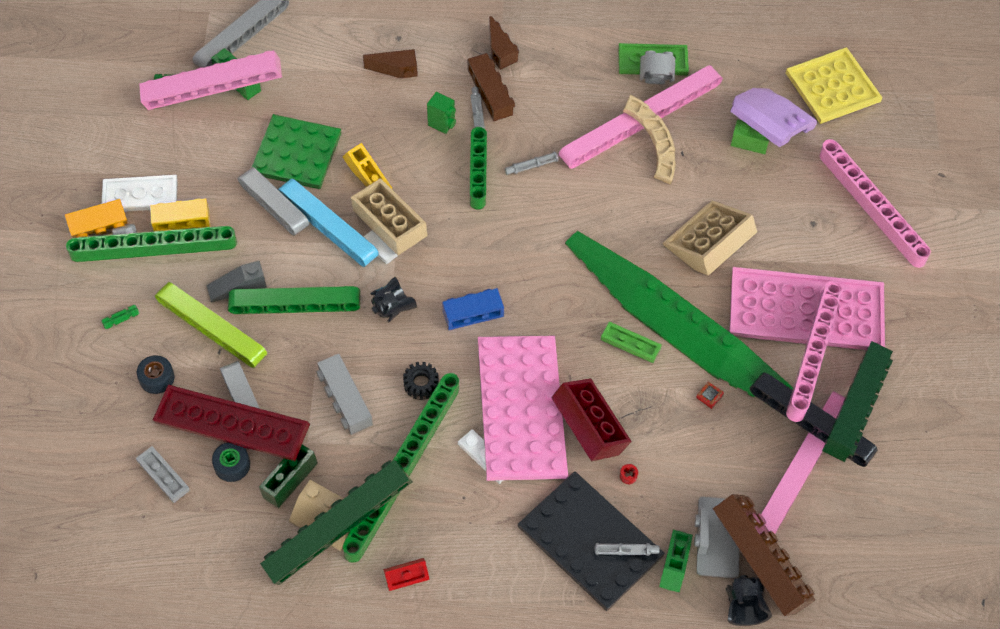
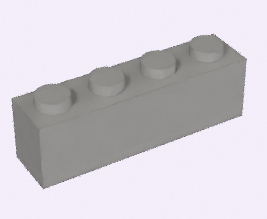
M340 354L318 362L319 370L316 371L320 382L324 381L326 385L324 389L328 398H333L334 402L332 405L335 412H340L342 416L340 421L343 428L348 429L352 435L373 426L372 416Z

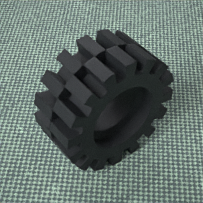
M416 362V366L413 364L409 365L410 369L406 368L403 374L405 391H408L409 396L413 395V399H417V396H420V400H423V396L429 399L430 394H433L439 384V375L436 372V368H432L430 363L426 366V362H422V365H419V362ZM417 376H425L429 380L423 386H418L413 381Z

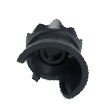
M396 277L392 278L386 286L373 290L370 293L375 295L371 300L373 313H378L383 318L389 317L388 323L399 313L417 308L415 299L405 295Z
M742 575L734 579L732 585H727V588H725L730 601L728 622L730 624L752 626L764 623L772 617L769 606L764 599L765 587L759 578L756 579L755 577Z

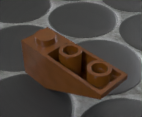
M490 16L491 58L501 70L518 62L519 49L516 44L511 42L509 35L501 29L500 23Z

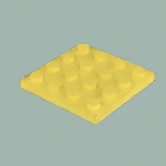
M847 47L786 69V75L820 124L874 105L882 100V96Z

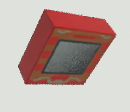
M708 381L696 398L712 409L723 397L724 392Z

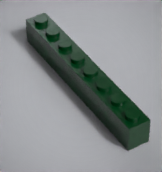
M871 341L822 452L843 462L846 461L849 455H854L858 447L855 443L858 444L863 435V432L860 430L863 431L868 422L865 417L869 418L873 407L870 405L874 406L879 396L877 394H879L884 384L882 382H884L888 374L886 370H889L893 362L890 359L893 353L892 350Z
M389 460L381 466L382 470L367 476L364 479V484L360 487H353L348 491V496L343 500L338 499L335 501L329 511L326 513L321 512L314 518L315 521L312 524L301 527L294 538L286 539L280 544L281 548L264 556L265 560L260 564L272 582L281 585L413 483L400 463L396 460Z

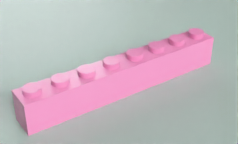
M274 50L265 51L261 54L249 55L245 58L233 59L229 62L217 63L205 68H197L196 70L164 76L156 80H148L139 84L141 103L147 110L282 78L280 58Z

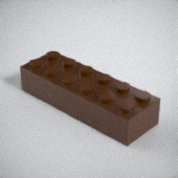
M738 494L730 495L712 509L784 616L797 614L816 601L813 596L815 595L813 589L808 584L805 585L801 579L802 573L796 566H792L789 561V554L784 548H780L777 543V536L765 526L766 520L760 513L757 514L753 507L755 505L750 497Z

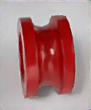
M632 464L622 466L620 480L628 485L635 483L638 478L637 467ZM626 472H633L632 476H625Z

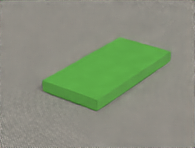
M619 43V74L640 75V58L645 55L646 51H655L656 53L672 52L675 57V75L688 76L689 74L687 45Z

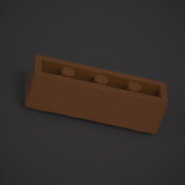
M487 53L468 58L467 70L475 86L478 87L481 98L493 122L513 116L515 102L512 97H509L508 88L505 84L503 85L500 72H496L493 59H490Z

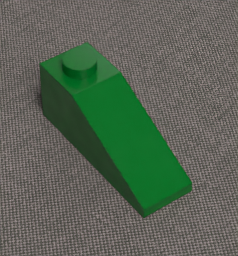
M673 529L659 587L680 593L692 543V534Z

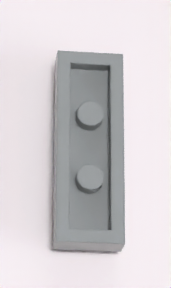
M153 446L136 458L140 466L173 503L190 491L186 483Z

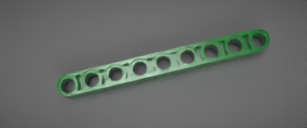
M217 226L72 238L66 243V249L72 261L86 262L231 250L236 247L237 239L232 227Z

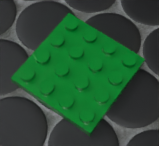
M273 114L252 167L265 178L287 182L292 178L302 186L321 189L340 139L341 129Z

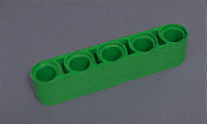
M475 127L471 131L470 206L473 209L480 210L486 206L487 131L482 127Z

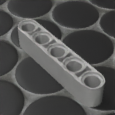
M254 167L238 177V182L243 189L290 234L295 236L309 225L306 216Z
M239 361L221 367V374L233 402L259 408Z

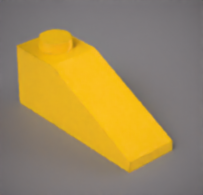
M362 143L342 157L351 171L366 187L381 178L392 189Z

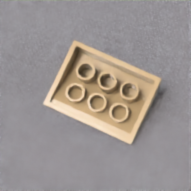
M711 201L664 241L663 245L692 269L709 276L755 235L757 229L752 214Z

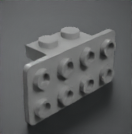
M700 497L698 501V514L695 515V527H698V534H695L694 546H697V574L737 578L739 575V548L712 509L725 499Z

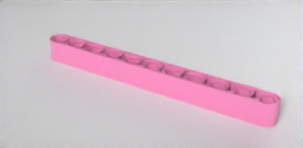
M709 65L649 98L644 103L656 115L663 118L716 88L723 78ZM623 113L564 146L560 150L559 156L570 169H573L644 129V127L636 119Z

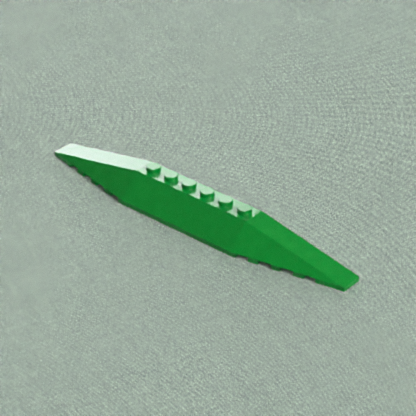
M578 230L565 242L577 258L586 264L587 269L598 277V281L608 288L610 294L618 299L628 313L718 380L721 378L728 382L730 386L736 389L740 388L748 392V395L754 397L750 392V386L764 372L793 390V387L740 339L649 272Z

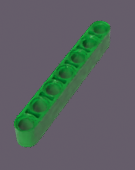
M355 286L234 289L229 292L228 311L232 314L347 312L360 309V289Z

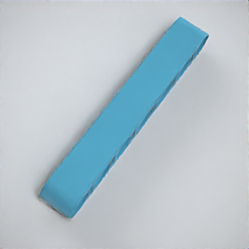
M291 178L277 189L306 216L314 227L362 267L367 266L379 255L378 250L373 244L296 180Z

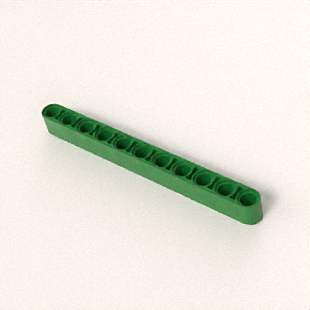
M447 373L442 377L393 459L400 464H407L406 467L402 468L409 477L459 393V378L454 373ZM448 384H454V386H452V387H448V386H446V385H448ZM443 399L445 400V402L440 403L437 402V400ZM430 415L436 416L435 418H428ZM426 431L427 433L421 435L418 432ZM410 447L417 448L415 451L408 450ZM400 493L374 512L378 514L377 517H367L350 531L343 543L344 557L347 561L354 563L363 557ZM362 530L368 531L365 535L358 534ZM352 547L358 549L354 553L348 552V550Z

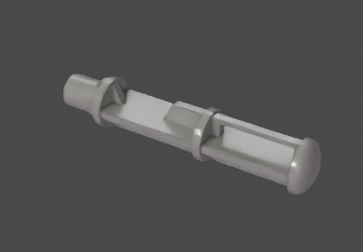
M473 87L471 102L474 128L482 127L485 129L481 94L478 87Z
M554 151L551 154L534 157L531 160L517 164L513 163L512 166L505 168L506 175L518 174V172L534 167L538 168L551 162H558L559 156Z
M596 543L594 552L596 555L649 556L650 554H659V545H650L649 543Z

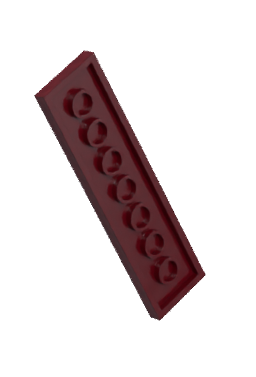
M172 385L167 386L152 419L157 424L292 461L296 460L310 426V423L305 420Z

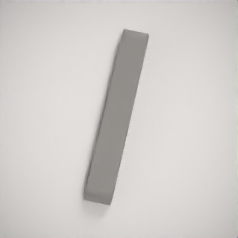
M260 0L197 51L193 56V63L199 68L213 66L211 57L224 48L233 54L285 11L289 5V0Z

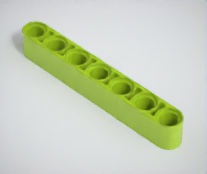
M168 282L155 294L156 300L161 305L251 368H255L267 355V351L263 346L173 283Z

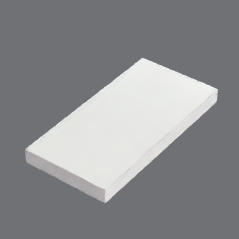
M177 175L103 179L102 204L120 199L124 211L128 212L151 210L150 205L176 202Z

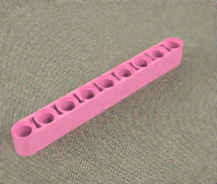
M826 140L820 152L822 162L910 264L917 268L923 267L931 253L927 244L835 140Z
M837 281L827 282L820 296L786 411L787 417L794 422L803 420L810 406L842 294V286Z
M833 391L822 410L836 418L845 397ZM808 433L761 514L766 520L765 526L774 534L780 527L825 445L823 441L811 433Z

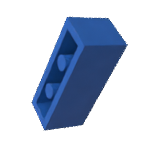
M498 288L486 289L480 293H470L464 297L450 298L442 302L443 314L449 330L504 317V305Z

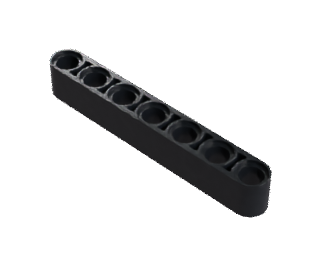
M764 372L761 373L750 386V392L787 417L786 411L793 390L771 375ZM810 402L803 420L794 423L826 443L836 418ZM862 436L858 444L855 443L858 447L854 455H849L847 458L861 467H866L878 449L875 444Z

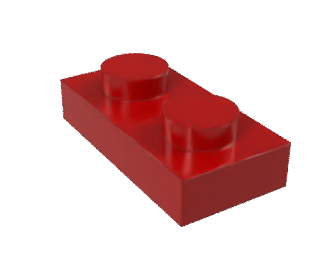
M424 558L383 569L389 591L430 580Z

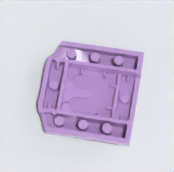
M752 88L735 96L730 112L778 147L788 143L792 136L801 131L807 133L813 130L817 124L816 119L791 101L766 88Z

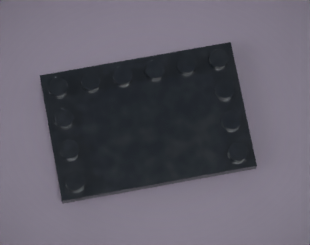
M576 471L518 523V528L606 611L627 593L665 554L659 548V554H650L649 556L596 555L594 552L596 543L656 544Z

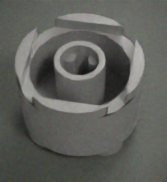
M646 51L645 55L640 58V80L645 79V83L665 84V80H670V83L675 80V57L673 53Z

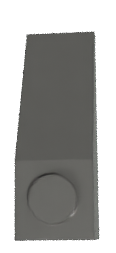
M260 261L241 265L206 285L211 303L227 299L229 292L234 289L267 288Z

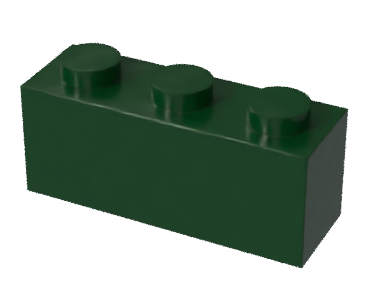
M302 444L295 461L284 458L259 486L263 498L277 508H280L318 464L314 451Z

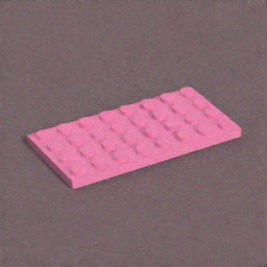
M733 267L729 332L736 337L806 344L824 287L829 281H837L842 286V294L827 346L867 350L871 341L885 347L884 282Z
M555 336L478 337L486 480L567 479L568 468L563 416L551 398L560 387Z

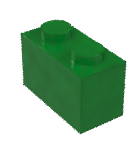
M435 92L427 103L428 126L444 134H447L449 129H453L456 124L455 100Z

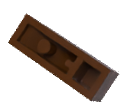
M415 49L363 55L364 69L397 78L418 77Z

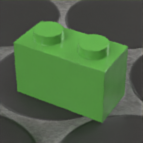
M737 119L730 146L766 154L769 139L744 121Z

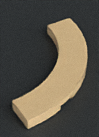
M630 95L623 112L636 119L646 129L653 141L657 156L654 178L671 184L676 161L675 147L670 132L659 115H656L646 103Z

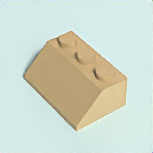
M309 480L298 496L289 522L299 528L305 525L309 526L315 521L314 518L321 512L326 513L331 509V505L338 499L343 500L344 498ZM350 531L331 546L342 551L343 543Z

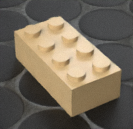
M381 178L351 197L353 211L397 255H400L427 237L426 222Z

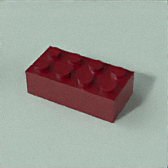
M591 378L564 382L551 397L591 462L619 456L632 442Z

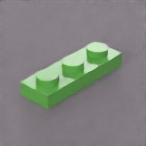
M612 322L608 323L601 336V341L651 363H654L662 347V344Z

